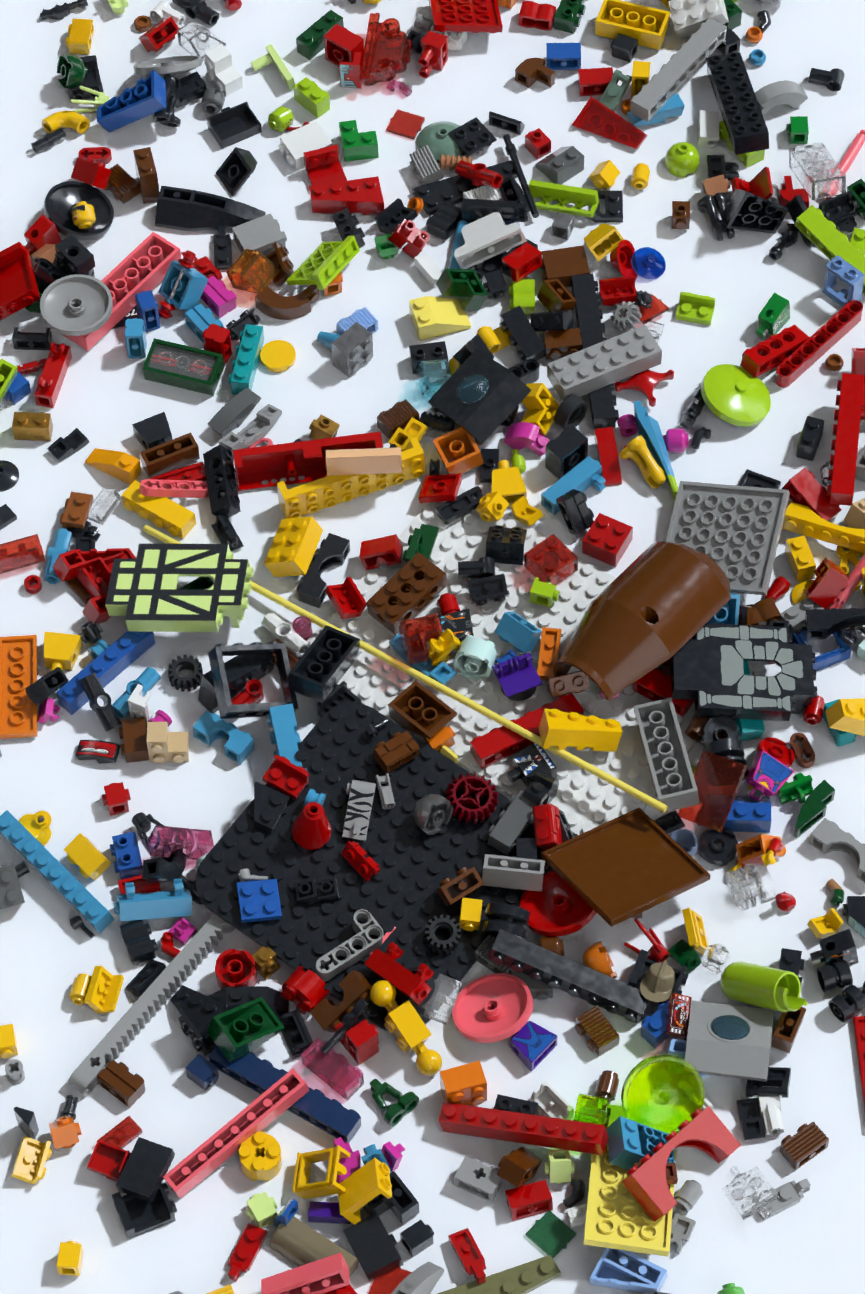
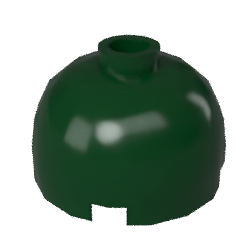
M63 54V56L59 57L57 73L60 74L61 78L58 79L60 87L63 89L78 87L87 76V67L78 56Z

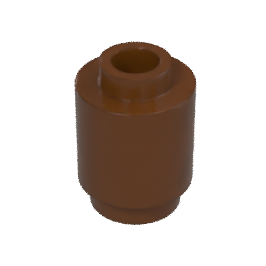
M605 1070L599 1076L595 1096L600 1102L609 1103L615 1100L619 1085L618 1074Z

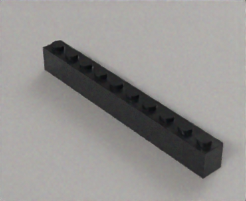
M593 274L572 275V294L577 300L575 304L577 326L580 329L582 349L607 340L606 337H603L605 325L601 323V319H603L602 309L598 307L601 304L600 295H596L598 281H594ZM614 383L588 393L593 430L607 427L615 428L619 413L618 409L615 410L614 408L617 405L616 395H612Z

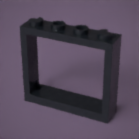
M272 641L267 644L254 642L249 645L235 643L231 646L217 644L208 652L221 719L264 717L266 714H269L270 707L293 704L294 712L299 709L296 693L288 689L291 668L286 643ZM275 654L285 702L232 705L223 656Z

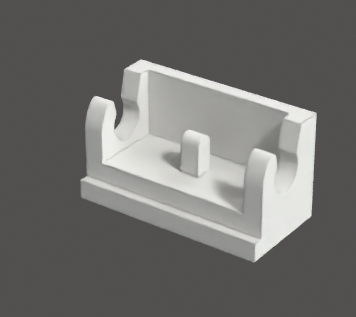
M700 110L697 120V148H713L715 143L708 142H717L719 140V112Z
M137 684L128 699L131 719L145 717L147 726L148 720L154 716V710L151 709L149 713L147 705L151 692L148 691L146 696L142 697L143 686Z
M546 1080L541 1083V1088L538 1092L535 1090L532 1092L530 1101L538 1103V1111L543 1116L566 1120L573 1119L574 1108Z

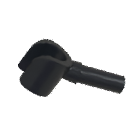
M385 719L375 725L373 723L369 724L365 731L368 739L375 738L378 735L377 730L388 724L389 720Z
M75 916L69 920L73 930L80 927L91 939L95 936L84 925L80 916Z

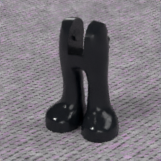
M167 74L164 77L166 84V108L154 113L153 120L165 126L180 127L181 119L174 115V108L180 92L181 81L173 75Z
M716 193L714 198L711 195L704 196L696 204L700 212H707L712 231L718 241H723V232H726L728 239L735 237L734 229L726 228L723 211L729 202V197L725 193ZM715 207H717L720 213L721 220H719L717 216Z

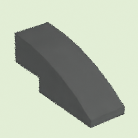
M247 387L225 404L208 422V425L224 437L236 425L239 427L262 398Z

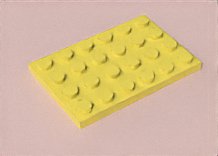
M606 1145L604 1155L591 1154L583 1244L669 1257L673 1208L654 1222L622 1183L627 1177L626 1172L628 1170L610 1164L608 1145ZM673 1150L676 1163L677 1150ZM668 1184L669 1190L674 1197V1184Z

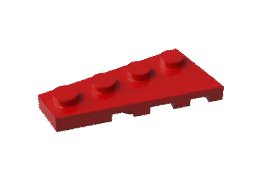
M592 96L572 124V126L637 150L648 136Z

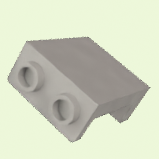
M271 213L232 228L233 240L247 264L254 262L253 254L274 247L273 244L275 242L286 247L287 236L284 231L281 232L278 220L274 219Z

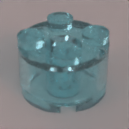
M447 359L420 361L419 373H421V379H419L422 396L432 397L451 377L446 371L448 370Z

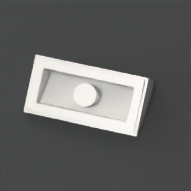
M429 255L414 257V265L433 288L437 287L436 282L443 271Z

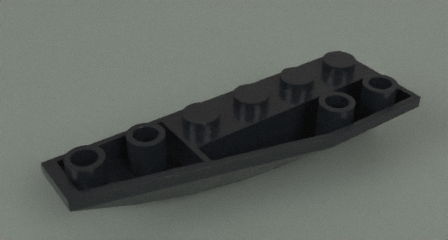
M161 186L157 199L155 226L187 231L218 230V226L225 225V229H232L235 226L266 215V212L233 199L211 193Z

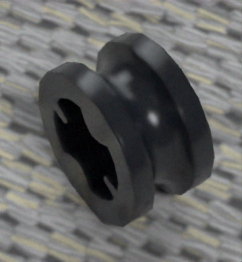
M430 459L429 475H439L440 459H437V461Z

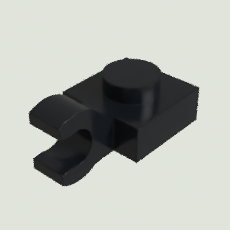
M86 521L84 529L67 528L69 532H72V537L74 538L76 536L95 537V541H97L101 536L98 533L99 528L92 526L91 522Z

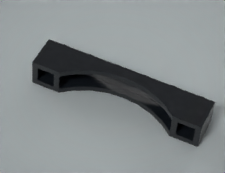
M865 608L806 610L805 614L806 640L827 639L842 629L853 626H865Z

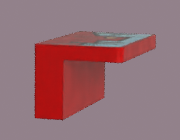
M361 52L354 53L353 62H339L341 87L361 88L363 79Z

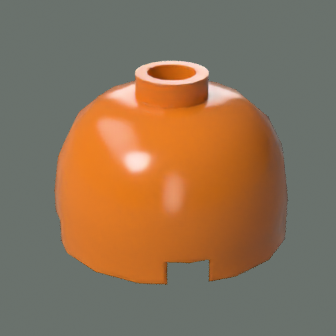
M602 941L587 947L583 953L584 964L582 965L614 979L617 978L616 971L613 972L611 968L614 966L605 946H602Z

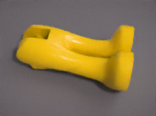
M640 435L626 445L627 447L619 452L618 455L621 459H633L649 486L657 489L666 481L667 477L665 471L659 467L648 450L645 439Z

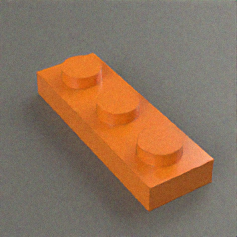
M542 627L543 632L541 635L537 673L541 680L548 681L549 678L554 677L553 668L559 658L562 629Z

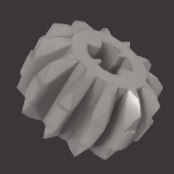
M623 301L621 306L616 304L617 309L612 310L614 315L610 318L613 321V326L621 332L625 330L630 331L631 328H636V324H641L639 320L642 317L640 309L630 301L628 303Z

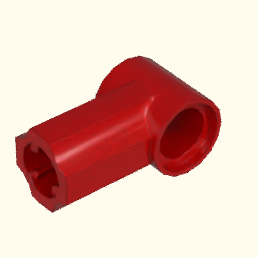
M256 679L248 681L245 689L231 700L232 705L262 702L264 699L262 683Z

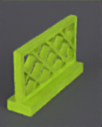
M348 236L344 241L322 242L286 280L287 284L316 285L318 290H324L360 251L355 237Z

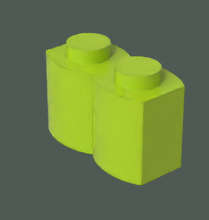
M522 279L517 283L513 281V285H509V296H513V299H510V310L520 306L525 315L535 313L534 279Z

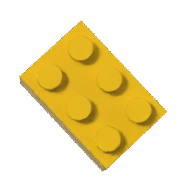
M312 516L281 519L264 565L274 577L306 575L323 529Z

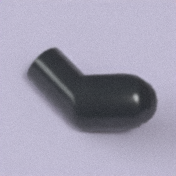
M766 10L758 12L757 17H760L759 20L762 21L758 26L762 33L771 25L770 14Z
M706 427L696 430L690 447L699 449L701 440L703 438H710L711 430L706 429Z
M575 1178L571 1181L572 1194L563 1200L567 1209L583 1200L585 1194V1183L583 1180Z

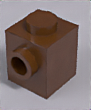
M672 201V229H689L690 201Z

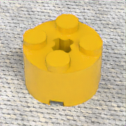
M262 1131L256 1132L245 1140L239 1148L242 1171L250 1180L269 1181L280 1172L282 1166L281 1148L273 1136Z

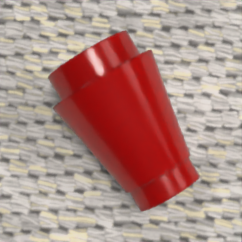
M782 576L775 578L764 599L772 598L776 602L789 591L791 584Z

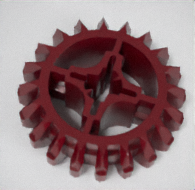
M467 772L466 777L460 774L458 779H452V783H449L447 786L448 790L445 791L446 799L453 806L452 817L458 815L459 822L462 819H466V824L469 823V820L476 824L477 819L482 823L485 817L489 819L491 813H494L496 810L495 806L498 805V792H495V785H491V779L485 781V776L477 777V772L474 773V776ZM462 789L463 795L457 799L456 794ZM486 797L487 803L480 807V801Z

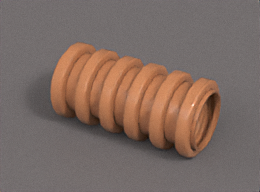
M442 154L440 156V170L446 169L448 171L451 169V171H454L457 162L463 160L472 164L471 156L468 158L466 156H463V158L460 156L455 157V155L450 157L449 155L444 156Z

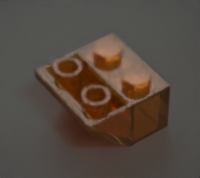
M245 249L226 273L233 288L259 294L268 287L280 272V269L261 252Z

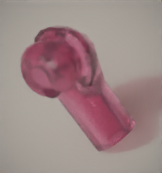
M393 79L388 81L389 83L386 85V88L391 92L397 88L406 97L411 95L412 90L404 82Z

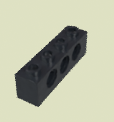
M219 444L205 452L203 458L211 513L216 517L222 515L227 519L241 512L240 499L238 497L233 453L230 449Z

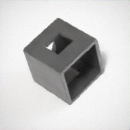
M558 212L552 223V236L568 240L574 229V216Z

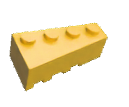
M865 698L839 699L825 711L829 728L865 736Z
M544 709L539 725V733L543 749L557 746L558 749L565 750L566 746L574 747L576 750H584L586 747H590L593 751L616 752L622 735V728L620 722L614 719L607 720L593 715H580L576 712L568 713L558 709Z

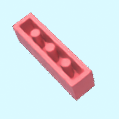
M340 1252L261 1279V1293L323 1294L350 1284L349 1267Z

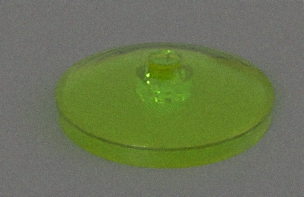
M671 1054L654 1055L638 1063L626 1077L621 1093L622 1107L628 1119L668 1134L672 1131L677 1133L679 1131L677 1126L684 1120L690 1121L692 1119L690 1115L698 1108L702 1109L705 1098L704 1084L697 1070L685 1059Z

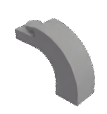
M788 80L773 82L755 92L762 115L772 107L780 104H788L796 109L808 99L801 85Z

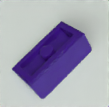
M310 1201L308 1222L351 1224L349 1220L340 1215L339 1203Z

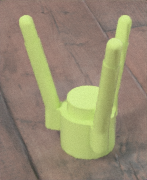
M79 86L80 89L99 97L95 96V101L71 99L70 102L92 104L95 107L73 110L77 113L97 111L99 106L109 100V96H105L104 92Z

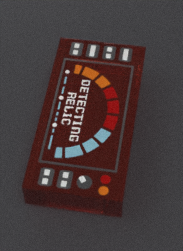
M676 993L670 994L665 1034L682 1038L687 1037L692 997Z

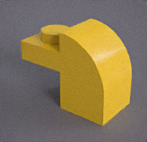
M412 417L404 430L398 427L389 440V444L401 447V452L411 449L413 446L409 438L417 437L418 441H420L428 427Z

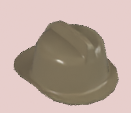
M664 960L663 963L652 964L641 981L639 989L641 995L651 1002L659 1003L668 1000L676 985L675 972L671 966L667 965V960Z

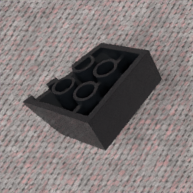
M735 189L723 211L726 228L775 234L788 213V208L747 191Z

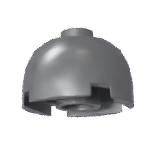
M429 794L419 799L414 810L416 825L428 835L441 831L439 827L443 823L447 825L452 816L453 806L450 804L451 802L437 794Z

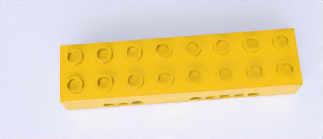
M417 437L409 438L413 448L401 452L402 473L326 475L324 478L291 489H287L284 481L278 482L279 506L284 517L297 518L309 513L312 514L318 510L330 508L336 504L348 502L354 498L366 496L369 493L384 490L387 487L425 475L424 451Z

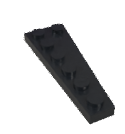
M511 160L486 167V169L502 175L503 180L510 176L514 179L517 178ZM457 175L412 189V194L414 197H419L423 200V209L428 216L435 214L438 205H441L443 202L446 201L453 205L459 204L463 200L464 191L467 192L483 186L472 185V180Z

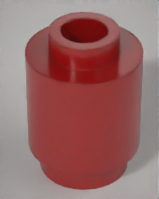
M442 594L437 600L442 616L460 611L456 597L453 594Z
M817 695L816 698H813L811 705L805 706L803 719L808 724L816 725L822 721L825 705L823 697Z

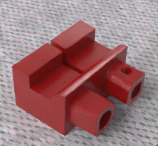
M406 219L396 226L388 238L389 241L400 249L405 244L402 251L413 259L419 255L430 239L426 231H420L416 228L413 221H407Z

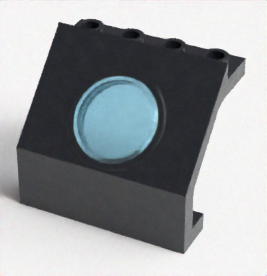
M475 349L431 397L428 403L432 406L430 410L434 414L440 412L460 425L475 439L476 444L480 446L531 392V389L512 371L478 349Z

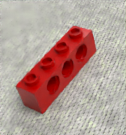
M795 324L789 328H784L780 333L772 335L763 342H759L751 349H746L742 354L740 366L756 378L780 365L810 337Z

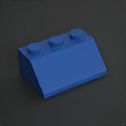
M710 795V830L720 826L728 828L732 832L770 833V796H762L760 801H755L750 796Z

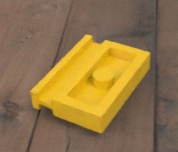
M689 907L683 909L682 913L689 945L702 955L710 953L703 918L695 911H691Z

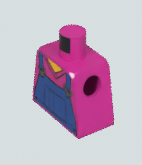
M764 750L756 753L746 782L754 787L749 796L755 801H760L763 794L768 797L776 794L794 771Z

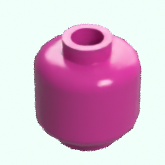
M682 428L668 429L666 435H662L669 453H682L686 448H689V434Z

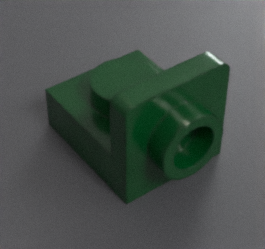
M683 939L667 950L670 953L669 956L681 968L683 965L687 966L686 974H689L702 963L695 949Z

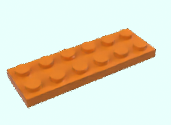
M37 635L0 637V739L38 737V704H34L30 700L25 688L37 681Z

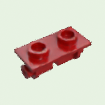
M354 841L347 842L341 855L368 882L373 874L376 875L380 872L379 864L371 857L365 858L367 853L359 843Z

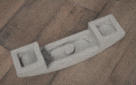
M270 404L266 405L256 413L257 419L237 434L233 432L228 433L218 441L219 444L232 451L251 446L271 430L282 415V410Z

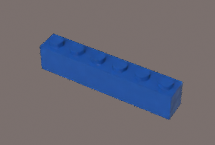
M134 631L124 633L56 692L59 705L71 715L77 712L89 701L79 680L95 672L104 688L155 644L154 633Z

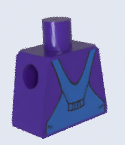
M528 1021L517 1033L512 1035L510 1048L532 1072L557 1046L558 1036L536 1023Z

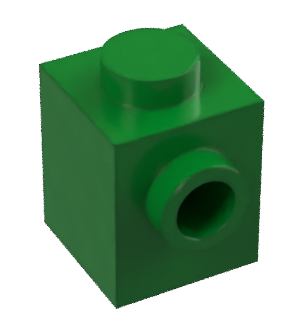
M790 116V124H786V134L790 135V144L808 143V116Z

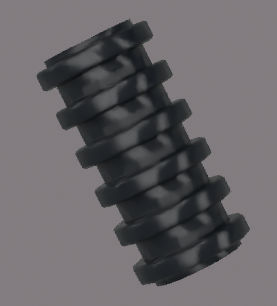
M424 411L420 417V422L425 424L428 429L430 427L432 430H442L444 433L446 431L449 433L454 429L455 422L448 417L444 418L443 415H432L431 412L427 414Z

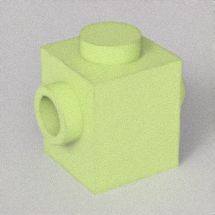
M547 1150V1162H544V1175H548L549 1182L557 1184L571 1182V1173H574L575 1169L569 1150Z
M266 1192L252 1195L246 1201L248 1209L245 1212L250 1221L254 1220L257 1227L263 1229L274 1223V1219L277 1216V1205L273 1197L269 1198Z

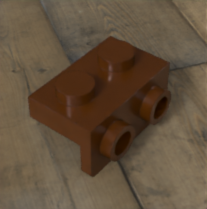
M275 242L273 244L275 250L267 255L265 260L274 284L280 286L294 273V265L288 257L289 252L287 248Z

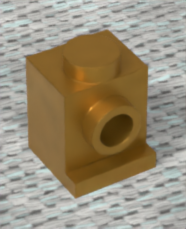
M262 946L252 955L255 961L256 972L265 980L281 968L277 961V954L269 946L267 948Z

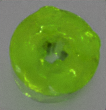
M579 1093L573 1121L603 1125L608 1099Z

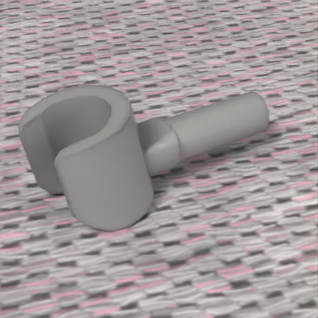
M247 868L241 869L238 874L241 882L268 880V876L250 875V871Z

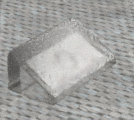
M116 489L101 490L92 503L87 519L104 525L122 500Z

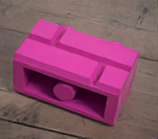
M214 276L208 278L209 280L201 295V299L221 318L227 312H231L236 308L237 297L232 290L228 291L222 280H217Z

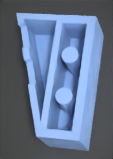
M605 1248L589 1279L591 1285L654 1294L655 1292H660L668 1274L666 1269L631 1251Z

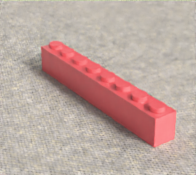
M292 1068L165 1174L163 1178L181 1199L236 1153L245 1140L256 1132L262 1131L310 1090L306 1082Z

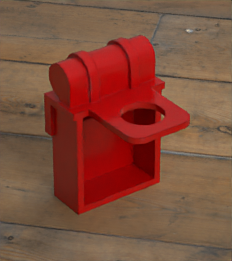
M98 1140L87 1169L117 1182L131 1153L129 1150L126 1151Z

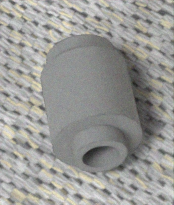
M686 1180L675 1195L677 1202L675 1206L683 1212L691 1210L703 1194L701 1184L695 1180Z

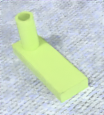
M273 45L266 46L267 54L250 62L253 70L257 71L273 63L290 91L294 90L295 81Z

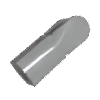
M386 773L385 776L375 775L382 808L384 810L394 808L395 801L389 774Z

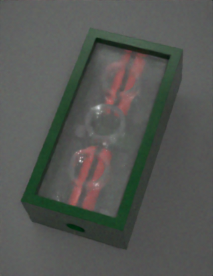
M154 338L142 370L145 380L214 396L225 363L223 354Z

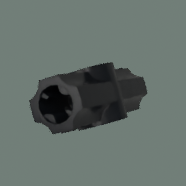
M172 0L173 3L183 8L192 19L197 17L212 26L219 19V13L208 7L204 0Z
M95 672L79 680L89 699L90 708L96 712L105 731L107 732L122 724L111 704V697L104 691ZM97 698L103 700V707L98 705Z

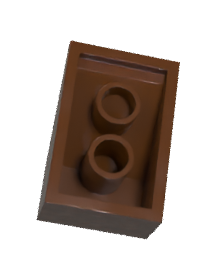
M416 680L388 704L390 718L403 728L428 739H431L457 716L456 711Z

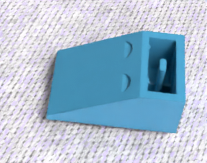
M619 1116L606 1129L609 1136L607 1145L610 1164L629 1170L633 1167V1163H639L638 1161L646 1154L651 1156L653 1154L652 1149L657 1144L667 1142L664 1138L668 1133ZM673 1150L668 1157L667 1163H675Z

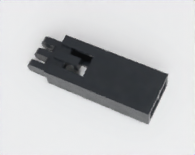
M466 198L462 200V221H466L468 224L497 211L502 212L500 215L505 225L528 221L527 204Z

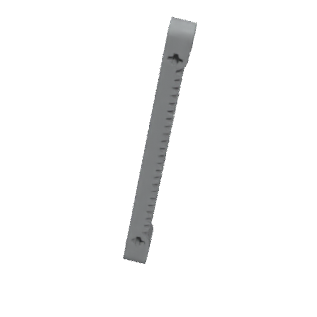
M213 914L74 1070L68 1080V1084L84 1096L90 1094L98 1085L97 1075L106 1068V1064L114 1060L113 1057L119 1058V1051H125L124 1045H130L129 1039H135L134 1033L140 1034V1027H146L145 1021H151L150 1015L156 1016L155 1009H162L161 1003L166 1004V998H172L171 992H177L176 986H182L181 980L187 981V974H193L192 968L197 969V963H203L202 957H208L207 951H213L212 945L218 946V940H223L222 933H230L236 928Z

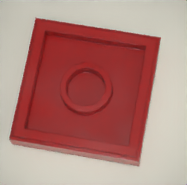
M461 473L426 476L418 497L419 503L455 501L463 479Z

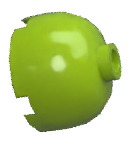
M678 142L668 149L665 157V166L670 174L677 177H687V174L692 173L693 175L699 169L700 156L698 150L692 144Z

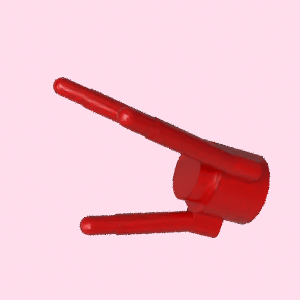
M635 918V923L653 945L648 950L650 956L648 955L647 959L663 963L670 953L663 946L653 929L650 928L648 932L643 924ZM627 942L624 943V946L637 954L640 953L641 950Z

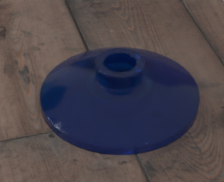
M640 248L632 256L631 263L633 269L639 276L645 279H657L663 275L666 269L664 257L653 248Z

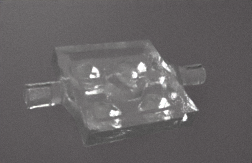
M733 1166V1169L730 1168L729 1172L734 1179L721 1189L741 1218L745 1220L758 1211L764 1219H767V1216L770 1217L771 1212L766 1206L778 1199L779 1196L760 1169L756 1166L748 1172L741 1174L736 1166Z

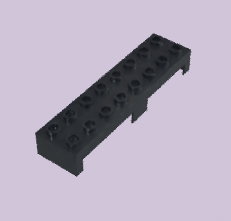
M732 52L706 58L707 75L734 153L738 155L769 149V132L741 53Z

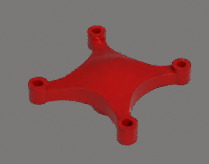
M647 369L633 375L625 382H616L615 391L620 392L625 389L637 390L647 397L649 406L654 407L656 405V398L653 396L654 388L662 381L672 380L674 378V371L668 370L666 373H657Z

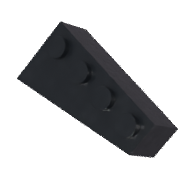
M273 654L238 655L224 663L231 700L245 689L248 681L252 679L260 680L272 672L276 658ZM210 670L202 675L198 701L213 714L219 708Z

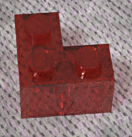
M438 613L400 622L399 632L409 665L428 660L429 651L426 642L432 638L438 639L442 634Z

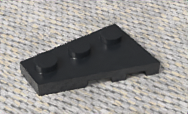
M184 985L170 999L177 1010L182 1008L202 1038L207 1034L206 1031L212 1018L228 1010L225 1004Z

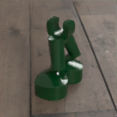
M373 1079L370 1082L371 1091L373 1092L372 1098L381 1112L386 1111L384 1121L391 1127L396 1126L406 1113L414 1110L419 1102V1097L413 1091L403 1095L387 1082L381 1084L377 1079ZM386 1093L398 1100V1103L387 1106L383 1095Z

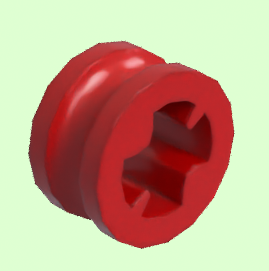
M30 575L25 578L24 585L28 593L36 594L41 591L42 583L40 577Z

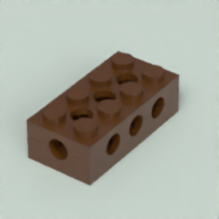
M418 552L366 602L368 614L397 635L448 585L446 573Z

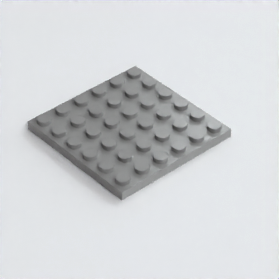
M680 481L665 542L683 544L697 552L707 554L725 573L730 582V592L766 596L790 493L784 489Z

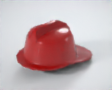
M626 239L621 240L618 246L611 251L610 262L623 277L634 276L636 280L638 277V267L634 247L630 241Z

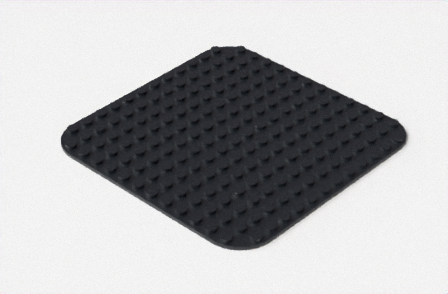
M357 703L339 705L329 710L298 745L299 751L296 752L295 757L298 761H301L303 768H307L309 782L296 800L290 797V801L273 831L270 832L254 824L253 799L200 863L196 873V890L201 902L207 909L260 946L265 948L269 946L277 954V958L296 970L298 966H302V970L305 972L309 969L315 973L316 962L320 957L356 935L352 928L353 916L357 910H367L381 926L384 935L386 932L393 931L378 948L380 951L386 953L388 945L393 942L404 951L401 957L395 959L400 965L408 969L419 967L420 964L424 963L434 972L432 977L435 981V990L432 997L424 1005L414 1008L426 1025L476 963L474 952L487 937L482 934L483 922L489 920L485 916L487 904L504 903L517 907L520 906L525 890L482 885L462 897L483 900L479 930L466 931L463 928H459L461 929L459 945L455 947L453 952L449 950V954H445V951H442V955L438 954V950L434 953L432 952V947L428 949L427 943L424 942L426 924H428L430 919L433 920L434 916L439 918L443 914V918H446L449 915L450 920L454 918L456 919V924L459 923L462 898L449 906H445L436 891L440 887L439 882L447 877L450 879L457 876L456 872L465 866L467 869L475 867L482 879L485 854L507 856L488 844L489 836L487 833L492 825L496 826L499 822L497 819L502 810L506 811L508 809L510 799L498 792L496 810L494 813H491L489 819L485 817L483 823L477 819L476 824L472 820H469V823L466 824V819H462L459 822L458 815L455 817L451 816L447 825L443 823L439 827L441 831L434 835H428L416 825L414 820V810L417 801L429 794H437L446 798L445 791L448 790L447 786L449 783H452V779H458L460 774L466 777L468 771L410 733L413 740L419 745V756L388 773L395 807L384 810L381 805L375 775L385 776V773L373 758V752L378 743L382 741L386 743L391 740L395 733H403L406 730L372 707ZM385 719L389 720L388 724L377 730L378 735L375 738L368 739L365 731L369 724L373 723L375 725ZM352 780L376 784L366 841L342 837L349 795H346L348 783H352ZM266 784V785H265V786H267V787H269V788H272V789H274V790H276V791H278V792L284 794L283 792L277 790L276 788L272 787V786L269 785V784ZM310 789H314L318 794H326L322 807L331 825L329 841L320 849L315 850L302 848L301 845L293 840L291 833L292 824L303 810L304 801ZM462 789L456 794L457 799L463 795ZM486 797L480 801V807L487 803ZM534 818L520 838H535ZM348 841L359 843L367 853L365 858L371 857L379 864L380 872L376 875L373 874L368 882L341 855ZM536 846L537 860H543L541 858V852H544L546 850L541 849V847ZM515 848L511 850L507 857H515ZM546 862L544 866V874L550 867ZM241 869H249L250 875L268 876V880L277 879L282 919L241 923L236 888L237 882H241L238 875ZM332 877L336 878L339 891L338 899L319 902H297L294 882L312 878L315 881ZM362 919L357 921L360 924L366 923V921ZM440 928L435 931V936L437 939L445 941L450 938V933L448 930ZM376 935L369 936L371 939H378ZM358 945L353 946V948L356 950L362 949V947ZM369 954L332 979L324 981L326 984L324 989L325 991L329 989V994L342 1002L344 992L338 984L352 970L362 973L371 986L383 979L375 975L364 965L370 957ZM343 956L336 957L340 961L345 960ZM397 997L395 998V1001L398 1004V1006L403 1004V1002L400 999H398ZM370 998L367 1003L374 1010V1013L367 1020L380 1029L387 1031L384 1026L386 1022L384 1019L388 1015V1011L385 1007L374 1004Z

